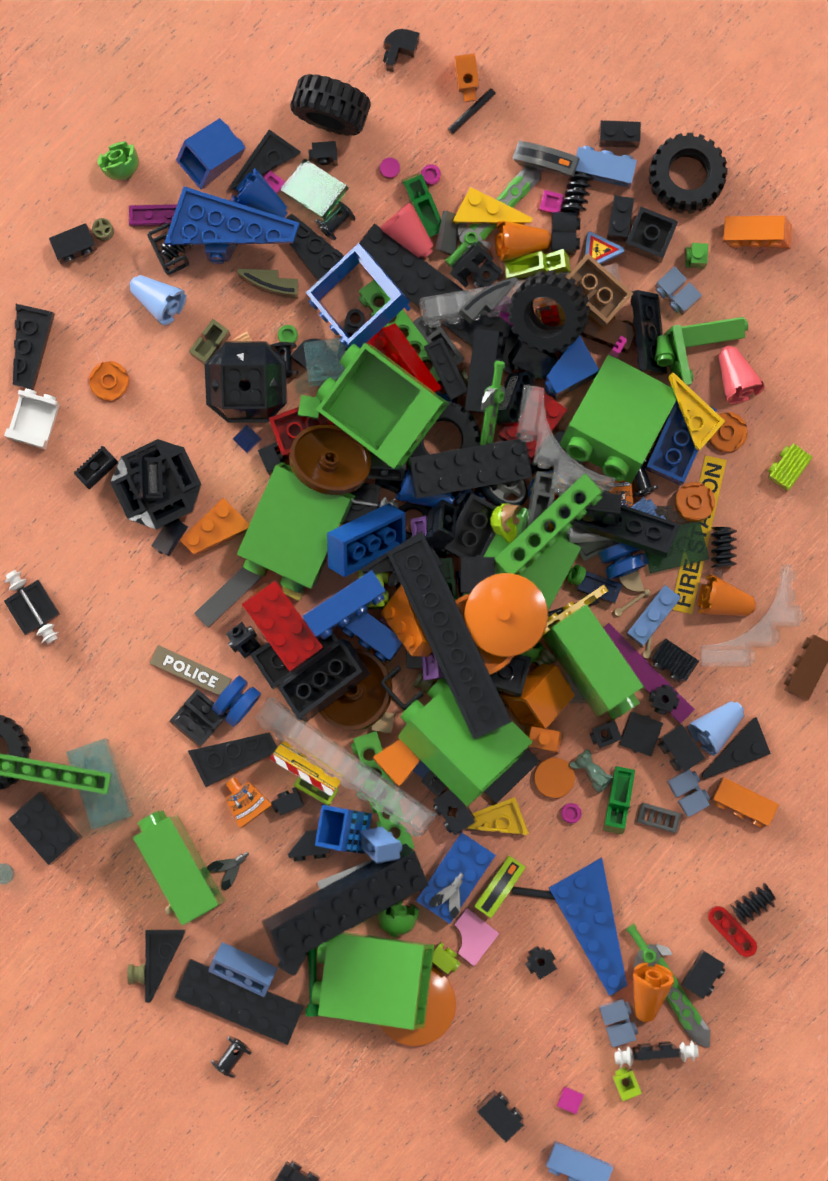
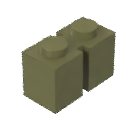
M214 319L210 321L202 332L207 340L204 342L199 337L189 350L191 356L204 365L217 352L216 348H220L231 335L227 328Z

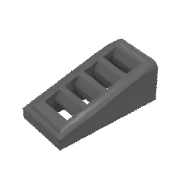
M642 802L637 822L678 833L683 814ZM649 808L651 809L649 819L647 821L645 820V816L647 813V809ZM659 811L657 821L654 823L655 812ZM666 813L665 824L661 825L663 815ZM673 815L675 816L673 827H669Z

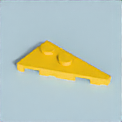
M470 187L453 219V223L497 224L498 221H507L524 225L526 223L531 224L533 218Z
M672 373L668 377L694 446L697 450H701L725 420L675 373Z
M602 585L575 604L573 602L568 603L562 608L564 611L559 615L554 613L548 617L544 634L584 605L591 604L607 593L608 589L606 586Z
M516 797L474 812L473 815L477 822L467 828L522 835L529 834Z

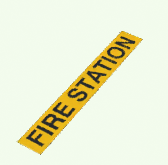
M705 455L699 482L712 490L715 497V507L711 515L705 520L699 522L690 521L674 591L681 597L680 601L673 608L675 611L688 614L693 613L727 460Z

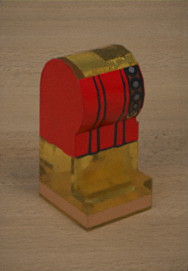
M559 304L544 306L535 310L537 318L546 325L560 326L565 323V314Z

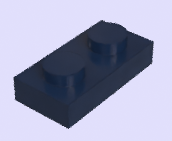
M586 571L585 578L578 585L577 591L589 595L602 585H605L608 592L598 599L615 604L622 584Z

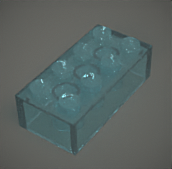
M102 739L66 752L71 766L112 773L108 794L79 789L92 830L134 816L108 739Z

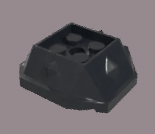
M267 341L225 342L205 363L206 405L228 423L269 422V418L275 416L287 404L286 361ZM241 380H248L251 387L248 389L243 388Z
M159 439L121 456L110 482L127 519L155 530L193 513L202 486L185 448ZM141 456L162 458V463L165 464L162 482L166 485V493L162 499L133 500L134 495L140 494V483H134V475L139 474V464H132V459ZM149 464L150 492L153 493L152 464Z

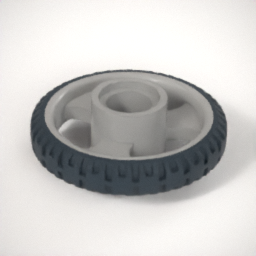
M524 479L481 487L486 498L496 506L509 503L521 507L528 496V488ZM511 493L515 494L518 497V500L508 501L505 499Z

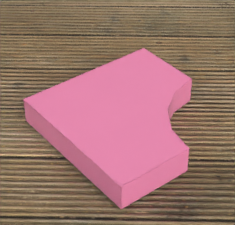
M468 908L455 923L462 936V946L458 954L475 966L499 933Z

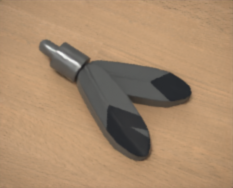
M249 852L241 853L235 859L218 860L207 866V869L212 872L227 870L222 881L223 890H227L233 885L240 865L247 860L246 857L249 855Z

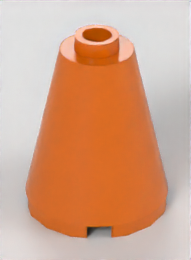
M498 221L496 228H499V234H495L496 255L501 256L499 261H507L547 250L548 246L552 243V236L546 229L507 221Z
M709 574L706 576L705 579L708 582L706 585L702 584L698 595L697 606L701 607L698 613L705 615L749 616L755 611L756 601H754L753 596L715 575Z
M642 963L634 968L635 1016L641 1022L647 1023L656 1018L673 986V973L662 965L655 964L653 967L648 966V963Z

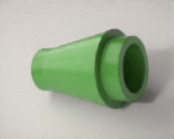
M660 335L657 337L655 361L659 366H670L673 364L675 355L669 342V337L667 335Z

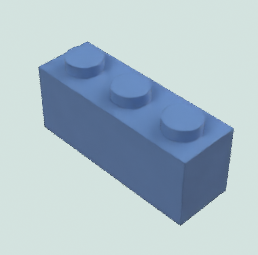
M590 146L578 147L576 156L580 160L576 171L586 173L596 181L626 188L631 187L637 160H633V157L629 155L616 156L613 152L607 150L602 152L594 151V148Z
M664 585L627 632V636L643 648L680 601L681 597Z
M222 942L213 958L209 972L265 997L278 968Z
M554 1141L546 1161V1167L549 1168V1172L558 1176L561 1173L565 1174L570 1181H608L614 1168L610 1163L557 1141Z

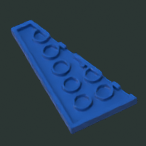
M183 186L164 244H293L300 223Z
M601 857L548 888L610 996L626 987L627 981Z

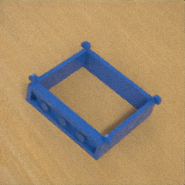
M359 243L306 292L310 297L309 303L314 309L317 310L319 308L321 311L319 313L320 317L326 323L330 322L332 324L329 328L337 336L341 335L340 341L347 349L353 344L361 348L364 343H367L403 308L407 311L411 309L408 305L410 303L408 298ZM361 263L391 300L356 333L349 337L320 299Z

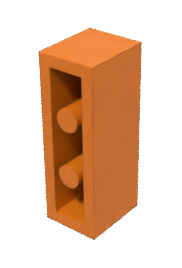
M721 777L711 800L715 801V806L726 810L728 807L734 810L733 814L742 819L745 816L753 819L751 823L761 828L764 825H770L779 806L778 803L724 777Z

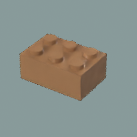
M588 253L566 277L567 279L572 277L576 280V286L581 285L584 289L582 294L588 297L589 302L586 306L590 307L589 315L602 327L608 324L634 294Z

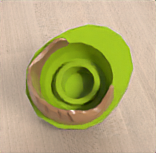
M504 503L495 508L490 520L494 532L502 535L505 541L510 544L517 537V524L520 523V519L516 513L521 508L519 505Z

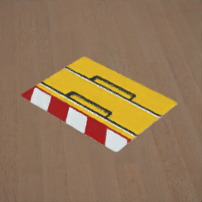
M286 737L269 758L330 796L346 775L342 770Z

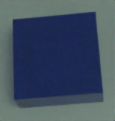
M246 425L233 440L248 454L261 441V438Z

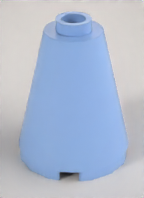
M142 275L134 277L130 282V292L162 325H169L175 320L173 316L176 312L178 314L181 313L187 298L184 294L185 291Z
M730 701L692 721L688 726V731L695 742L699 740L703 744L700 748L708 754L715 756L720 752L744 717V709L738 702Z

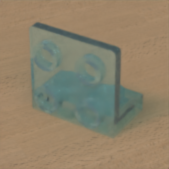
M341 338L304 343L309 386L322 385L329 377L337 381L346 368L340 364V361L345 354V345L340 341Z

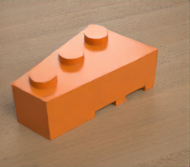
M785 215L725 216L724 241L730 247L750 246L791 249L792 224Z
M223 497L180 541L195 556H198L247 532L250 524Z
M400 585L380 614L411 656L428 657L432 649L402 585Z

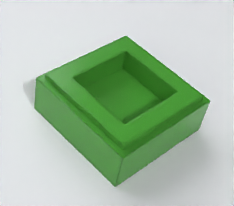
M301 395L298 416L318 419L319 412L316 409L320 405L321 400L317 397Z

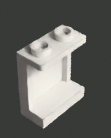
M25 388V391L19 390V399L9 429L6 428L4 436L7 439L46 450L60 404L55 401L56 397L44 394V397L36 395V391Z

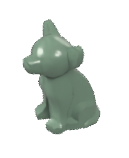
M587 749L584 753H580L574 762L569 764L572 769H585L592 787L597 793L605 790L612 782L613 776L606 774L600 766L593 763L591 752Z

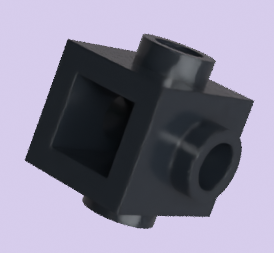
M243 622L226 634L230 639L229 646L235 653L239 651L244 658H247L261 647L255 639L257 636L256 632L251 626L247 628Z
M662 684V687H656L655 690H651L648 701L651 702L650 707L655 708L654 712L666 715V712L671 713L673 709H677L680 698L676 697L677 692L673 691V687ZM663 695L668 697L667 703L661 701Z
M536 946L528 951L529 956L526 957L528 962L525 964L531 974L536 973L539 980L557 970L553 963L556 958L550 948L545 950L544 947L539 948V946ZM539 958L544 959L542 964H537Z

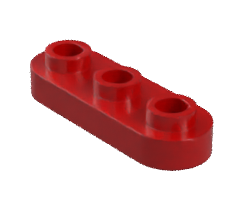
M714 906L709 910V922L740 955L751 957L756 953V941L724 907ZM717 912L721 913V918L719 920H716L714 918V915ZM729 928H735L734 935L728 933ZM746 942L750 945L748 950L743 949V944Z

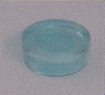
M3 863L0 864V884H7L12 881L14 870L9 864Z

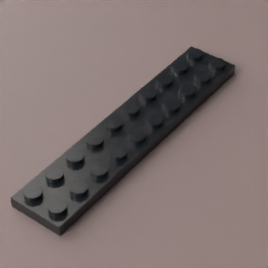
M374 223L359 244L369 252L408 300L424 312L429 311L436 321L472 348L475 329L503 332V336L506 337L505 349L501 348V357H504L503 362L505 363L503 371L510 375L515 368L511 365L508 355L519 338L518 333L514 334L512 331V326L493 311L489 314L484 309L470 324L458 313L473 296L422 258H417L385 234Z
M423 534L388 551L387 555L473 739H478L511 723L512 720L468 630L425 535Z

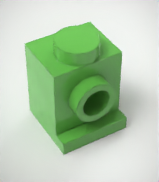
M692 243L691 247H686L685 268L705 269L708 263V244Z

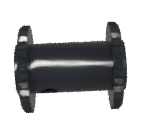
M339 200L334 201L337 208L323 222L319 219L315 220L318 228L332 240H336V236L333 233L348 218L352 221L356 220L353 212Z
M290 342L271 344L270 346L286 361L287 378L297 376L298 371L292 370L291 349L296 348L297 345Z
M648 459L644 460L633 480L636 493L632 494L633 498L643 497L658 489V485L651 486L644 468V464L649 462Z
M228 1036L227 1039L231 1044L220 1060L212 1059L211 1064L225 1076L235 1078V1074L232 1072L233 1068L244 1052L251 1055L252 1051L239 1039Z

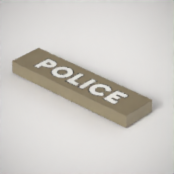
M160 645L157 646L150 661V664L218 695L223 692L232 680Z

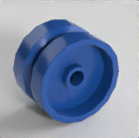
M619 543L599 552L598 556L603 564L615 562L604 570L607 579L611 580L634 573L638 569L650 564L646 554L641 553L633 556L632 554L640 551V549Z
M240 675L223 690L211 708L219 716L224 715L231 709L225 721L233 728L247 715L262 694L254 687L249 688L242 694L248 682Z

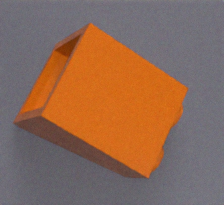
M541 664L527 674L521 697L504 692L500 696L520 725L546 729L572 700L575 694L571 690V685L563 678L561 670L557 666Z

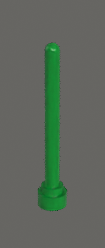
M316 948L308 951L309 1004L305 1008L306 1017L319 1016V1005H315L312 1002L313 986L317 980Z

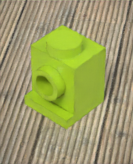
M440 942L433 952L432 962L447 974L450 971L454 973L461 964L455 958L457 954L448 947L446 950L443 949L444 943Z
M623 1067L615 1071L616 1075L612 1077L622 1101L642 1094L632 1069L627 1070V1067ZM625 1078L629 1079L627 1086L622 1085V1080Z

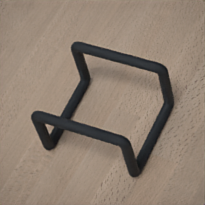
M166 223L147 234L167 275L189 266V261L185 255L165 264L155 242L166 238L168 232L154 239L152 237L153 234L167 227L169 229L170 223ZM184 260V264L168 270L167 267Z
M397 666L381 680V686L403 710H406L413 702L423 696V691L418 692L404 705L385 684L389 678L392 679L401 671V667Z

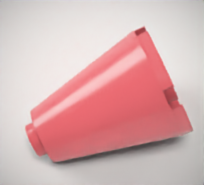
M410 202L380 227L385 234L417 258L422 256L425 259L433 252L431 249L433 243L414 206Z
M726 346L721 349L718 357L727 402L738 404L749 400L748 396L753 393L755 396L760 394L765 388L763 381L737 347Z

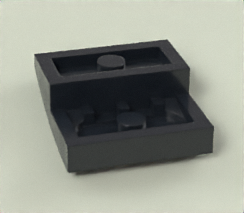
M196 689L169 722L201 748L224 721L227 713L221 716L217 715L211 710L214 702Z

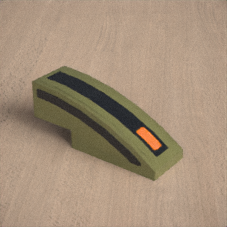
M238 269L239 277L248 284L272 295L298 299V279L279 278L278 270Z

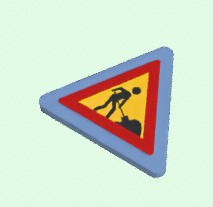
M591 231L587 233L585 255L587 253L590 254L600 264L625 252L623 247Z

